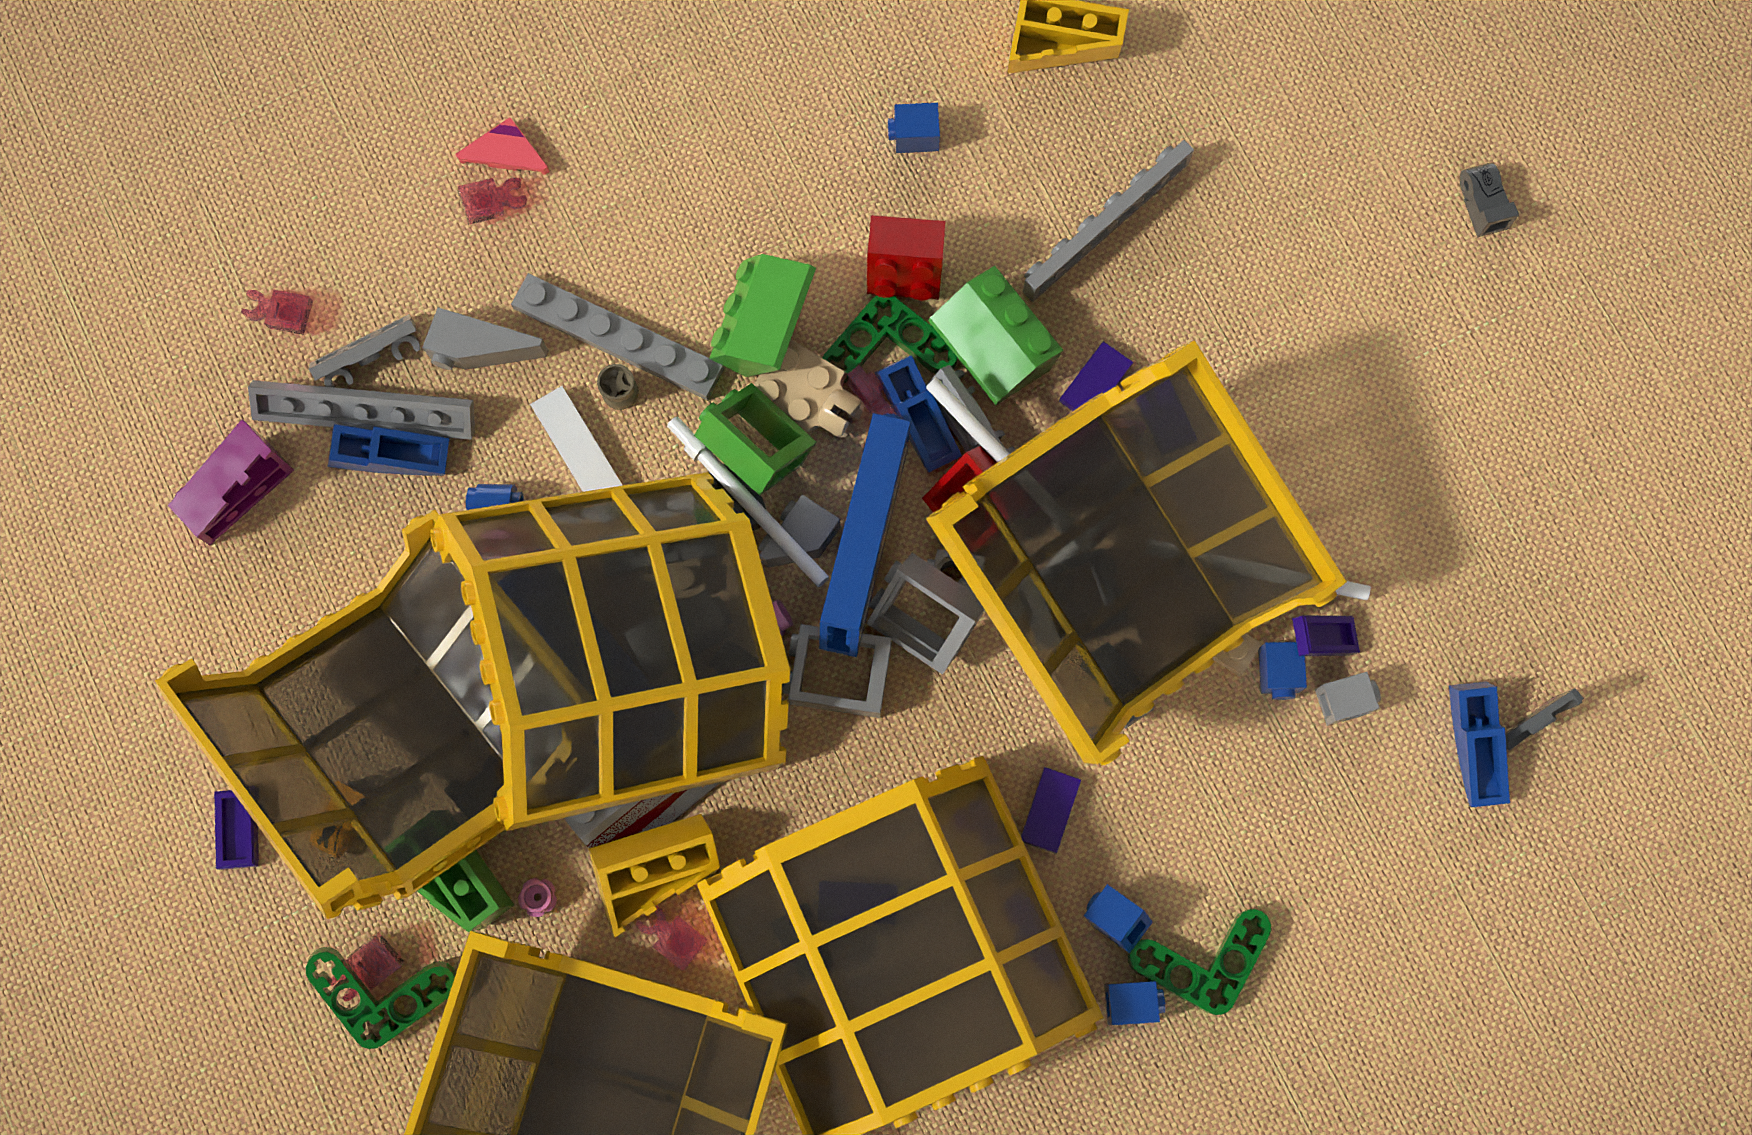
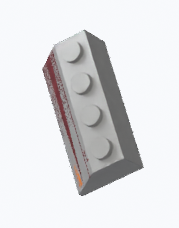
M679 709L674 714L682 724L676 728L674 735L669 740L656 744L645 753L644 759L634 768L626 769L620 773L613 766L614 790L683 775L684 715ZM698 733L697 772L725 766ZM599 775L569 800L599 794ZM721 782L565 817L564 819L588 848H593L674 822Z

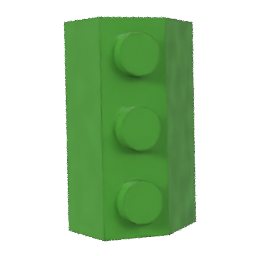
M760 254L744 260L736 272V280L738 282L734 293L725 302L723 323L712 337L711 346L713 350L709 359L745 377L780 370L816 268L809 264L766 254Z
M996 266L968 281L928 320L995 405L1049 372L1063 352L1061 346Z

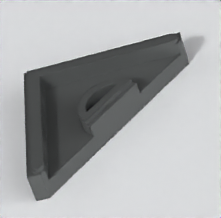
M1574 688L1550 698L1505 733L1506 750L1510 751L1529 735H1534L1557 720L1555 715L1583 703L1582 700L1584 698Z

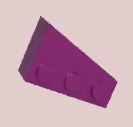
M242 419L186 485L175 494L168 507L197 538L210 546L288 477L294 469L265 438Z

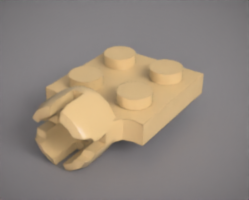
M790 340L780 370L760 374L754 383L764 395L810 436L819 427L824 428L837 437H846L855 426L839 417L840 413L843 410L859 420L864 408L861 399L844 389L843 383L848 375L846 372L793 340Z

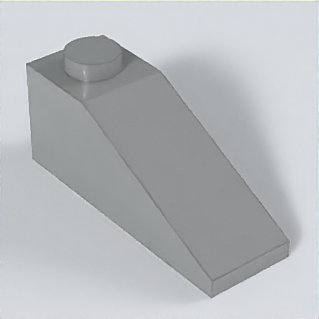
M439 307L436 310L422 347L431 359L432 364L446 370H452L453 366L466 370L544 358L549 351L541 338Z

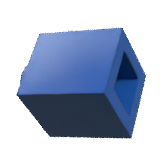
M938 102L894 105V118H888V139L896 141V153L939 151Z
M1266 642L1259 648L1261 694H1272V699L1289 700L1295 699V693H1300L1307 688L1305 656H1299L1297 642Z
M1108 884L1102 892L1099 891L1092 896L1087 904V911L1083 915L1096 930L1128 953L1132 951L1153 923L1142 908Z
M1156 981L1104 984L1108 1025L1160 1022L1159 1013H1165V997L1163 989H1157Z

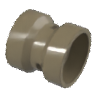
M621 364L608 365L601 370L597 378V386L604 402L615 410H624L631 407L636 402L639 392L632 372Z

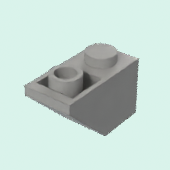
M803 494L797 503L793 500L790 501L780 516V519L783 521L781 526L812 559L821 557L841 528L840 518ZM768 534L764 537L759 546V550L762 551L759 556L763 565L773 567L794 563Z

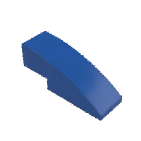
M912 355L906 356L874 372L894 413L903 420L910 421L909 440L927 472H931L962 456L934 396L926 389V384Z
M334 424L327 467L386 474L444 476L449 438L373 427V430Z
M1487 681L1449 685L1454 736L1469 806L1481 807L1510 803L1505 727L1499 724L1497 686Z

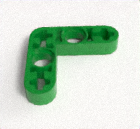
M877 295L871 299L822 357L829 363L832 360L838 363L845 356V349L842 346L846 347L850 355L844 362V372L848 374L844 383L855 375L886 337L906 353L912 355L916 361L934 374L948 365L954 370L957 364V356L932 325L896 297L882 298ZM887 306H890L892 317L883 316L877 323V329L881 331L877 332L876 328L872 325L878 317L877 308L885 309ZM909 326H917L922 330L923 337L916 343H910L903 338L902 333L904 329ZM860 330L868 332L872 338L870 344L863 348L856 347L851 342L852 335ZM930 338L934 339L931 341V348L938 353H942L944 350L948 351L947 359L949 362L941 360L939 363L934 362V352L926 347ZM926 347L925 352L921 353L920 351Z
M1256 909L1245 910L1239 913L1229 928L1208 971L1150 939L1138 941L1127 955L1128 963L1136 973L1150 981H1156L1157 985L1204 1012L1212 1015H1222L1230 1011L1235 1004L1270 936L1271 922L1266 914ZM1256 917L1258 919L1257 926L1262 930L1260 935L1252 934L1246 944L1254 946V949L1250 952L1246 947L1232 943L1234 936L1238 940H1243L1247 932V928L1242 925L1243 921H1249ZM1148 947H1151L1153 949V958L1160 962H1165L1166 955L1172 958L1163 969L1162 979L1155 976L1160 968L1153 964H1146L1144 968L1139 965L1141 959L1136 955L1138 949L1146 950ZM1231 950L1241 953L1245 962L1243 969L1236 974L1227 971L1223 963L1224 956ZM1178 965L1186 966L1191 972V983L1184 989L1175 987L1170 980L1171 971ZM1216 971H1218L1224 978L1235 980L1236 983L1234 987L1230 984L1224 985L1221 996L1226 999L1225 1003L1215 1004L1212 1008L1209 1005L1211 998L1206 995L1208 989L1216 990L1221 979L1214 978Z
M321 947L315 950L310 955L305 967L309 982L355 1041L367 1049H376L383 1046L448 999L456 975L454 968L450 964L443 961L433 962L377 1001L336 949ZM321 959L325 963L332 960L334 964L331 972L337 981L342 975H345L347 978L340 980L332 990H329L327 987L331 986L332 979L325 971L320 974L315 971L318 966L317 960ZM435 973L439 977L446 974L448 976L445 982L446 988L441 989L438 985L427 991L426 997L429 1001L425 1002L421 991L431 984V974ZM416 984L420 985L421 991L415 987ZM345 988L355 989L360 995V1002L352 1008L343 1007L337 1000L338 993ZM402 995L412 996L417 1002V1008L410 1014H400L394 1007L395 1000ZM386 1008L390 1019L380 1026V1035L377 1037L373 1033L365 1035L363 1033L366 1027L365 1022L369 1021L373 1025L377 1024L385 1015V1012L381 1009ZM391 1020H393L396 1023V1025L392 1026Z

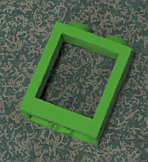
M752 383L740 391L733 389L718 405L714 402L708 405L699 416L701 424L694 434L697 439L759 496L802 466L816 444V441ZM738 413L779 451L768 457L728 419Z

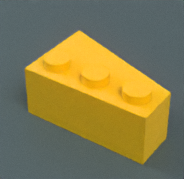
M1020 0L1007 74L1119 58L1129 9L1079 0Z
M702 814L589 848L604 912L614 937L625 931L624 926L642 914L648 916L656 911V905L674 893L680 895L720 868L713 834Z

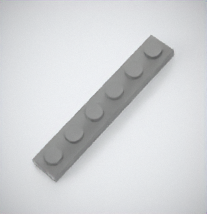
M1185 140L1175 148L1170 145L1164 149L1157 157V164L1149 171L1145 168L1139 171L1130 181V188L1123 194L1119 191L1113 194L1104 204V211L1097 217L1093 214L1088 216L1078 227L1077 231L1079 233L1071 240L1067 238L1062 239L1051 251L1052 256L1045 263L1042 264L1038 261L1024 275L1026 279L1023 293L1034 302L1188 166L1194 149Z
M529 273L511 303L514 310L707 401L724 371L723 365Z
M253 380L248 386L252 420L334 427V424L369 430H373V427H380L431 436L472 440L475 434L473 400Z

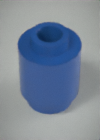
M478 484L477 487H469L467 490L466 510L524 501V496L522 492L517 491L515 484Z

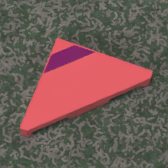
M510 117L455 154L459 162L463 164L471 162L485 164L492 168L517 171V169L541 172L543 175L550 172L548 166Z

